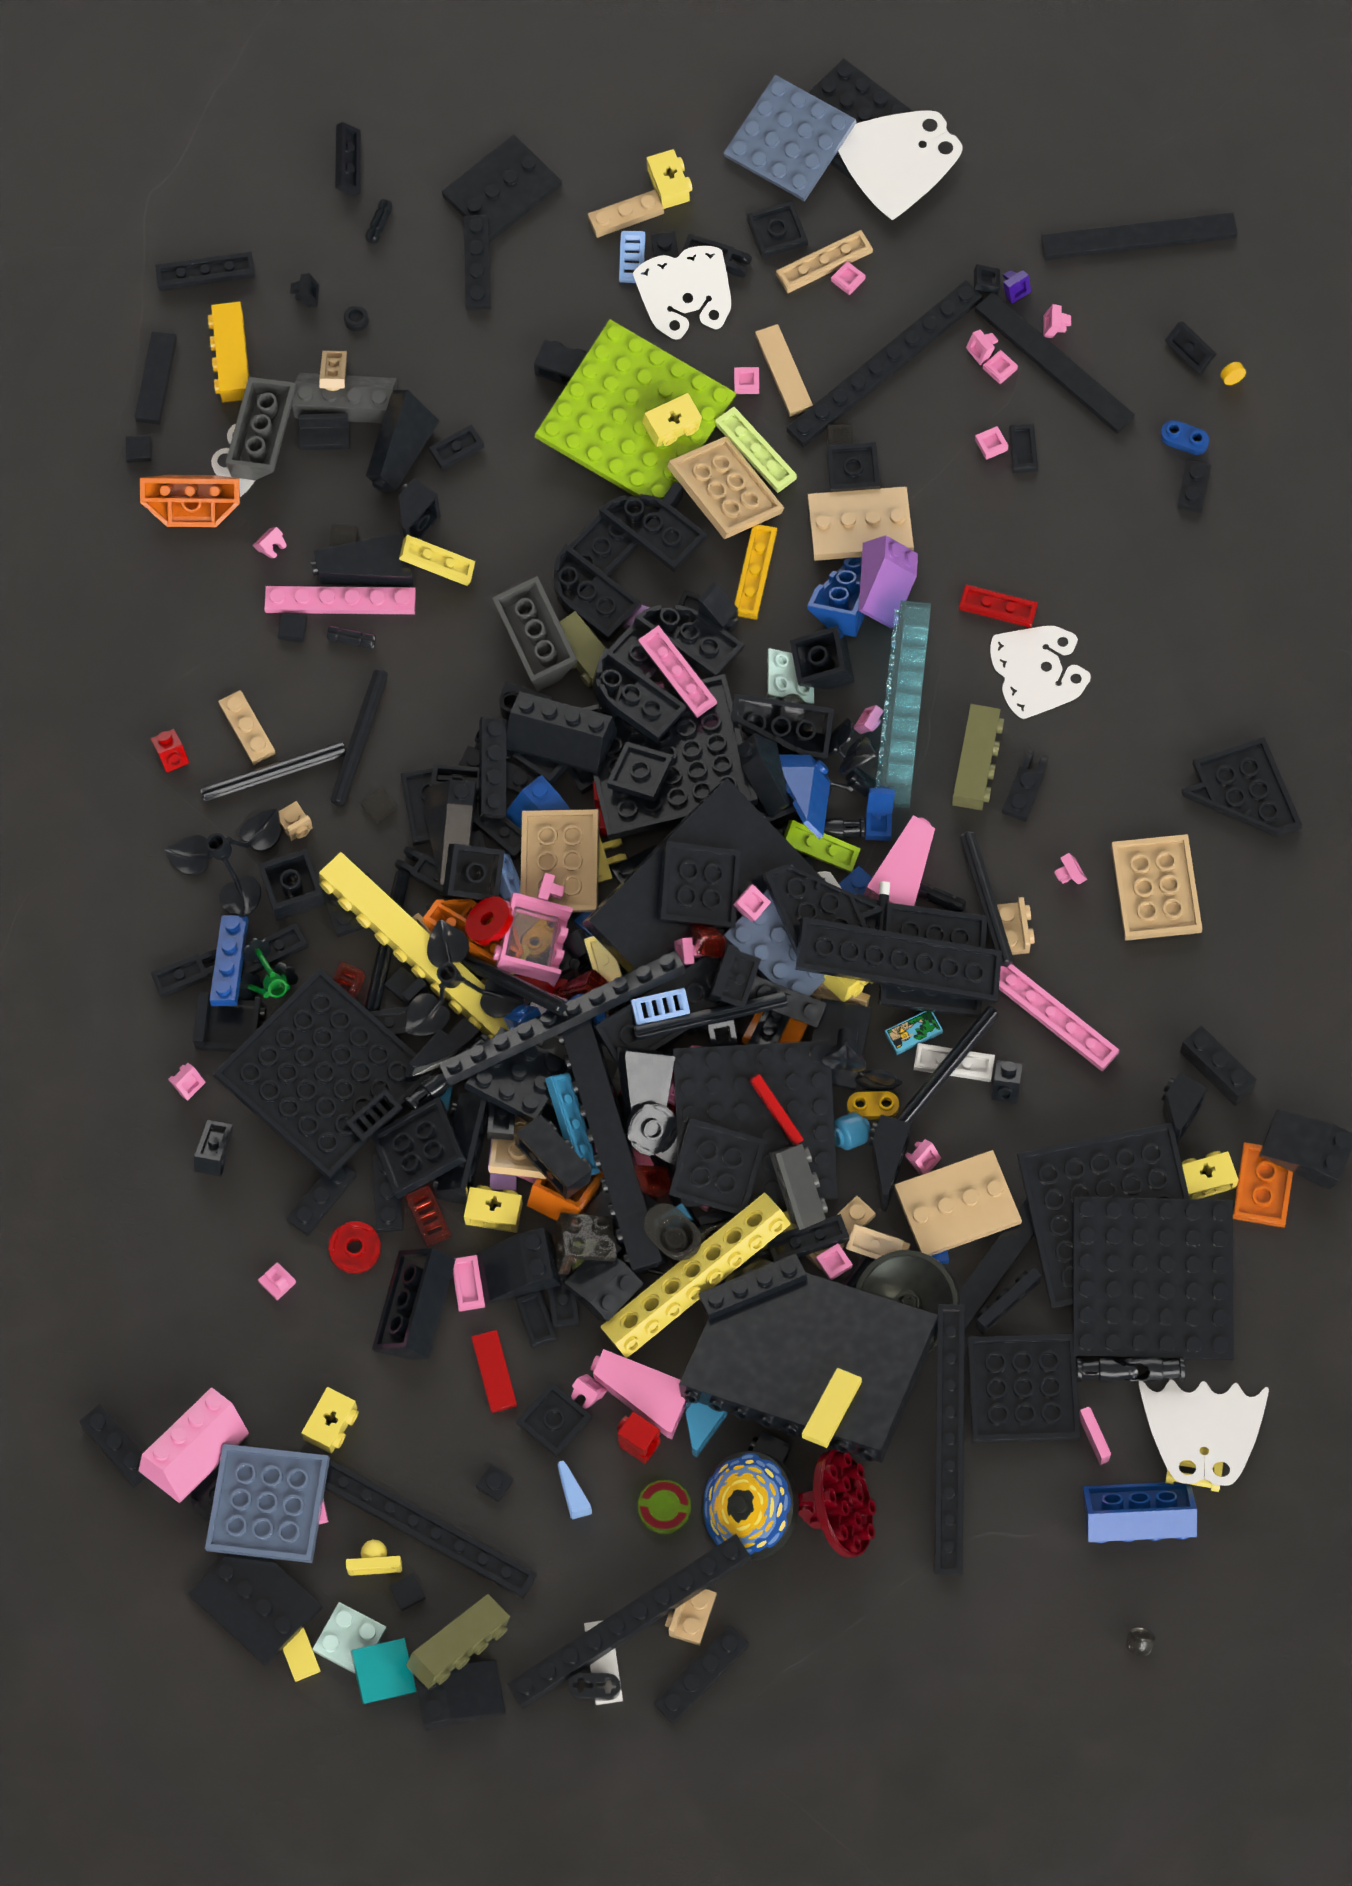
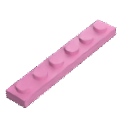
M266 586L265 613L415 614L416 589L406 587Z
M1011 964L1008 967L1001 966L999 990L1103 1072L1119 1054L1117 1047L1014 965Z

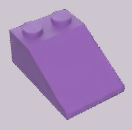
M887 535L863 542L859 611L890 629L895 628L917 577L918 553Z

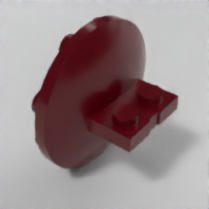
M833 1449L825 1451L817 1461L814 1472L813 1491L798 1493V1516L802 1517L812 1528L822 1529L827 1541L840 1556L852 1558L862 1555L869 1546L870 1540L875 1538L873 1515L876 1513V1505L874 1500L870 1498L862 1464L856 1463L849 1452L841 1453Z

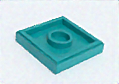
M405 1638L350 1651L362 1705L417 1692L413 1673L406 1667L409 1656Z

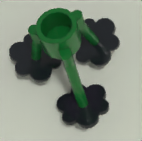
M253 938L249 945L244 947V959L247 962L253 960L256 962L261 961L268 975H266L262 983L258 974L243 973L238 995L240 999L247 1000L249 998L250 1000H255L257 994H262L264 998L269 996L279 998L290 989V985L298 982V976L294 973L295 967L292 965L287 966L284 962H279L275 965V970H272L265 956L271 953L267 939Z

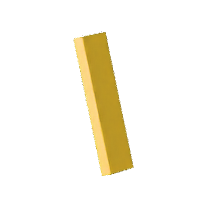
M758 524L751 529L734 603L738 608V617L754 620L758 618L777 535V528Z

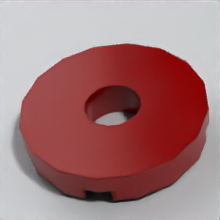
M493 896L480 901L470 911L466 919L465 930L467 936L476 944L484 946L489 945V942L493 940H500L508 932L513 922L512 907L501 897ZM493 918V920L488 925H486L487 921Z
M350 1221L334 1230L329 1239L328 1250L332 1262L338 1269L346 1273L359 1274L368 1271L377 1263L381 1255V1242L378 1234L370 1225L360 1221ZM351 1242H360L362 1249L357 1253L349 1252L347 1249Z

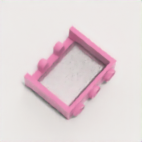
M513 892L510 900L506 901L512 907L513 922L508 932L501 938L500 945L495 947L493 960L497 961L496 967L507 972L548 982L554 987L561 975L559 965L564 956L562 948L568 935L569 929L566 926L573 908Z

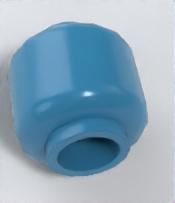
M855 1112L837 1118L834 1121L835 1145L844 1150H851L865 1144L868 1141L871 1130L868 1120Z

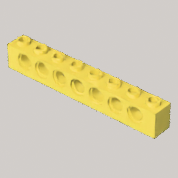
M764 1192L618 1311L609 1321L600 1326L622 1355L628 1358L698 1301L699 1293L719 1284L791 1225L782 1210Z

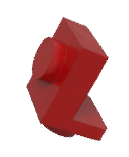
M174 729L161 732L158 736L151 738L153 746L167 773L189 763L184 747Z

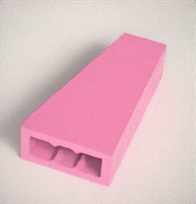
M912 816L866 887L864 896L879 900L880 882L885 881L890 882L889 903L915 905L935 828L931 826L929 821L921 817Z
M603 1349L601 1356H595L591 1366V1370L594 1371V1380L636 1414L659 1428L660 1432L667 1438L673 1439L687 1403L680 1394L679 1383L681 1380Z

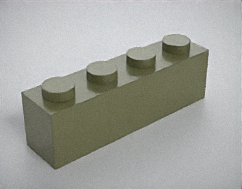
M574 611L561 620L560 624L578 660L572 669L577 668L581 673L580 677L583 683L588 688L591 686L594 689V673L600 656L606 648L577 612Z
M975 704L970 705L952 806L982 811L984 802L989 803L991 787H987L988 779L993 780L996 767L991 762L993 756H998L1000 742L996 741L997 733L1002 734L1004 719L1000 718L1001 709Z
M487 1594L412 1652L406 1667L428 1689L435 1683L441 1685L448 1679L453 1669L457 1668L460 1670L464 1667L472 1654L479 1655L489 1645L488 1642L491 1639L498 1640L507 1631L505 1626L510 1616Z

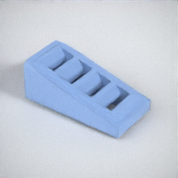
M621 231L619 283H636L633 273H625V270H635L645 262L646 238L643 231ZM626 251H640L639 253H626ZM625 261H639V263H625Z
M685 988L630 1000L636 1026L690 1014ZM674 995H677V1000L680 1010L677 1011L675 1009V1004L673 1000ZM662 998L667 1000L669 1013H665ZM652 1000L656 1001L659 1015H654ZM644 1002L648 1013L647 1018H644L641 1003Z
M560 1461L558 1471L570 1518L576 1519L591 1515L592 1508L567 1464L564 1461Z

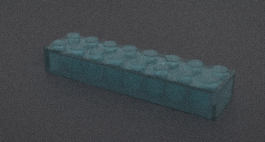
M901 600L900 610L895 609L891 655L889 658L886 700L876 776V788L886 787L895 790L893 807L910 808L931 603Z

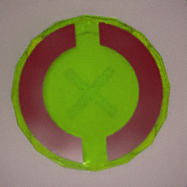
M657 1480L650 1483L641 1492L638 1499V1514L649 1530L659 1534H671L687 1523L691 1514V1499L687 1491L679 1483L671 1480Z

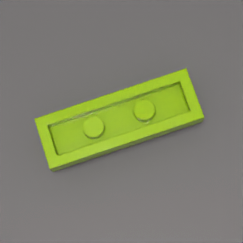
M789 820L784 834V838L796 851L848 873L853 871L861 849L825 833L819 839L804 824L794 820Z

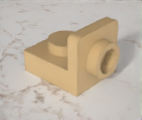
M297 801L279 811L280 825L291 841L296 838L305 837L313 829L311 819L308 815H305Z

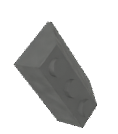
M799 1143L769 1152L792 1227L801 1230L826 1220L824 1213L828 1212L824 1197L819 1198L816 1189L820 1187L816 1172L811 1173L809 1162H812L808 1147H803V1144Z

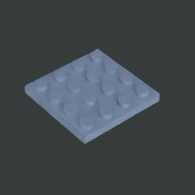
M775 75L723 154L729 160L805 202L855 126L856 119Z
M767 889L763 895L771 903L756 921L751 922L747 917L742 916L736 922L735 928H730L723 935L722 939L727 944L738 947L740 952L761 958L757 973L764 979L811 996L826 980L823 977L824 974L795 970L797 956Z
M223 1444L205 1545L206 1551L313 1563L330 1457L320 1454Z

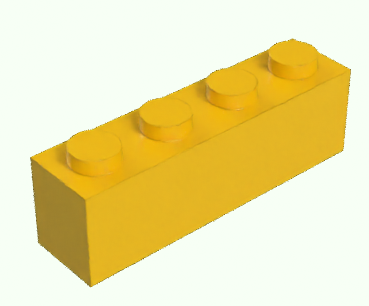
M241 302L211 305L212 314L208 315L209 329H214V336H210L211 350H216V357L212 358L213 372H218V379H214L215 393L221 395L222 403L243 400L249 378Z

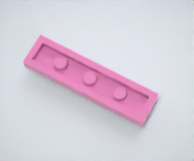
M659 625L638 640L697 718L717 704L714 696Z

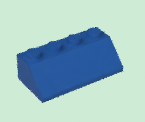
M1161 1482L1083 1486L1088 1542H1132L1145 1539L1158 1541L1166 1538L1183 1540L1189 1537H1197V1507L1192 1486L1189 1484L1178 1482L1167 1484Z

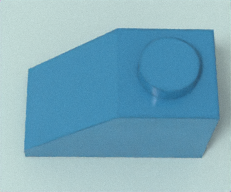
M687 1401L685 1409H687L686 1421L692 1455L698 1457L727 1417L728 1412H717L707 1405L701 1403L694 1404Z

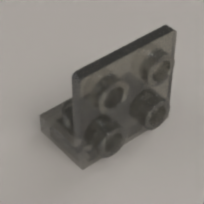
M560 1213L553 1231L558 1274L568 1275L572 1264L575 1265L577 1259L611 1262L616 1260L613 1223L610 1216Z

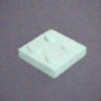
M339 1602L312 1650L320 1656L355 1673L350 1651L379 1644L387 1627Z

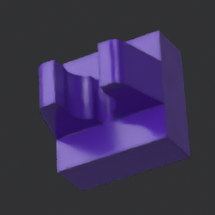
M1009 270L1003 274L1004 279H1006L1003 282L1006 299L1011 304L1032 292L1029 275L1024 270L1018 273Z

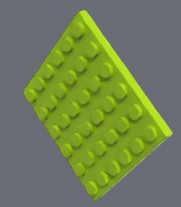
M610 319L540 425L534 438L635 497H641L640 494H646L663 500L672 484L675 482L679 483L667 468L669 461L706 444L716 428L715 420L727 411L736 396V392ZM688 393L702 416L699 429L692 435L686 436L684 434L678 437L674 443L668 446L663 444L656 447L642 424L644 414Z

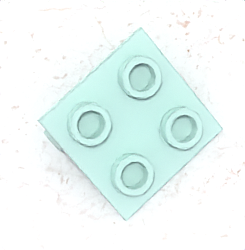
M769 648L767 659V698L774 700L784 698L814 704V688L798 685L792 653Z

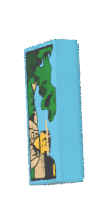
M924 1011L885 1030V1035L896 1055L917 1046L918 1043H923L943 1033V1029L934 1013Z

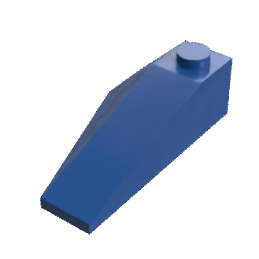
M862 557L846 558L844 565L837 572L833 571L823 585L819 584L815 588L807 605V609L828 629L838 626L843 635L853 637L857 636L865 614L859 611Z
M779 755L786 789L794 800L793 805L803 824L820 839L824 834L830 780L827 774L829 769L821 760L816 761L811 755Z
M541 775L519 793L506 811V817L522 830V811L571 809L559 793Z

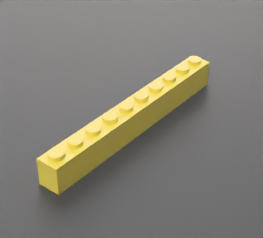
M340 852L319 872V885L327 894L333 893L344 910H351L357 916V921L364 928L367 929L369 927L374 931L375 938L384 946L388 944L394 950V956L402 963L406 961L412 967L411 970L417 978H424L431 984L430 989L440 997L439 984L441 981L437 977L438 968L430 962L427 955L430 934ZM453 962L462 977L485 990V985L460 962ZM460 983L455 988L446 987L445 998L449 1001L448 1005L457 1014L462 1013L471 1024L490 1039L494 1038L501 1027L509 1031L503 1019L504 1017H490L483 1011L480 1000L484 994L478 993L464 983Z

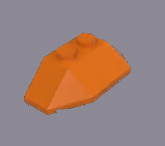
M219 475L140 478V503L167 527H217L240 504V479Z
M472 899L436 900L422 919L427 928L432 932L437 922L444 920L465 934L469 941L468 953L496 966L497 961L493 960V954L496 945H500L501 939L498 941L493 940L489 942V945H478L467 936L465 930L466 919L477 902ZM493 918L489 919L486 925H488L493 920ZM513 926L508 956L520 959L524 952L515 926Z

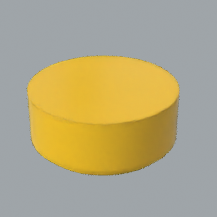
M1233 362L1223 368L1220 377L1226 385H1233L1243 379L1246 370L1242 363Z

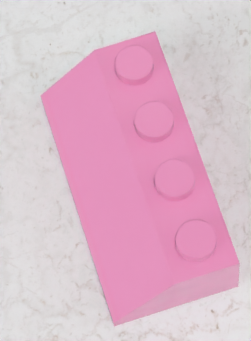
M211 1387L142 1454L138 1471L180 1503L220 1464L223 1444L239 1445L248 1437L249 1432L233 1404Z

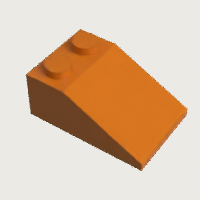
M600 1168V1173L591 1176L590 1183L568 1199H565L547 1179L537 1178L532 1185L527 1206L574 1229L578 1223L577 1220L585 1213L602 1184L601 1178H604L602 1168Z

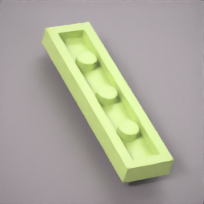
M735 407L715 420L716 427L731 440L739 452L777 493L797 479V474Z

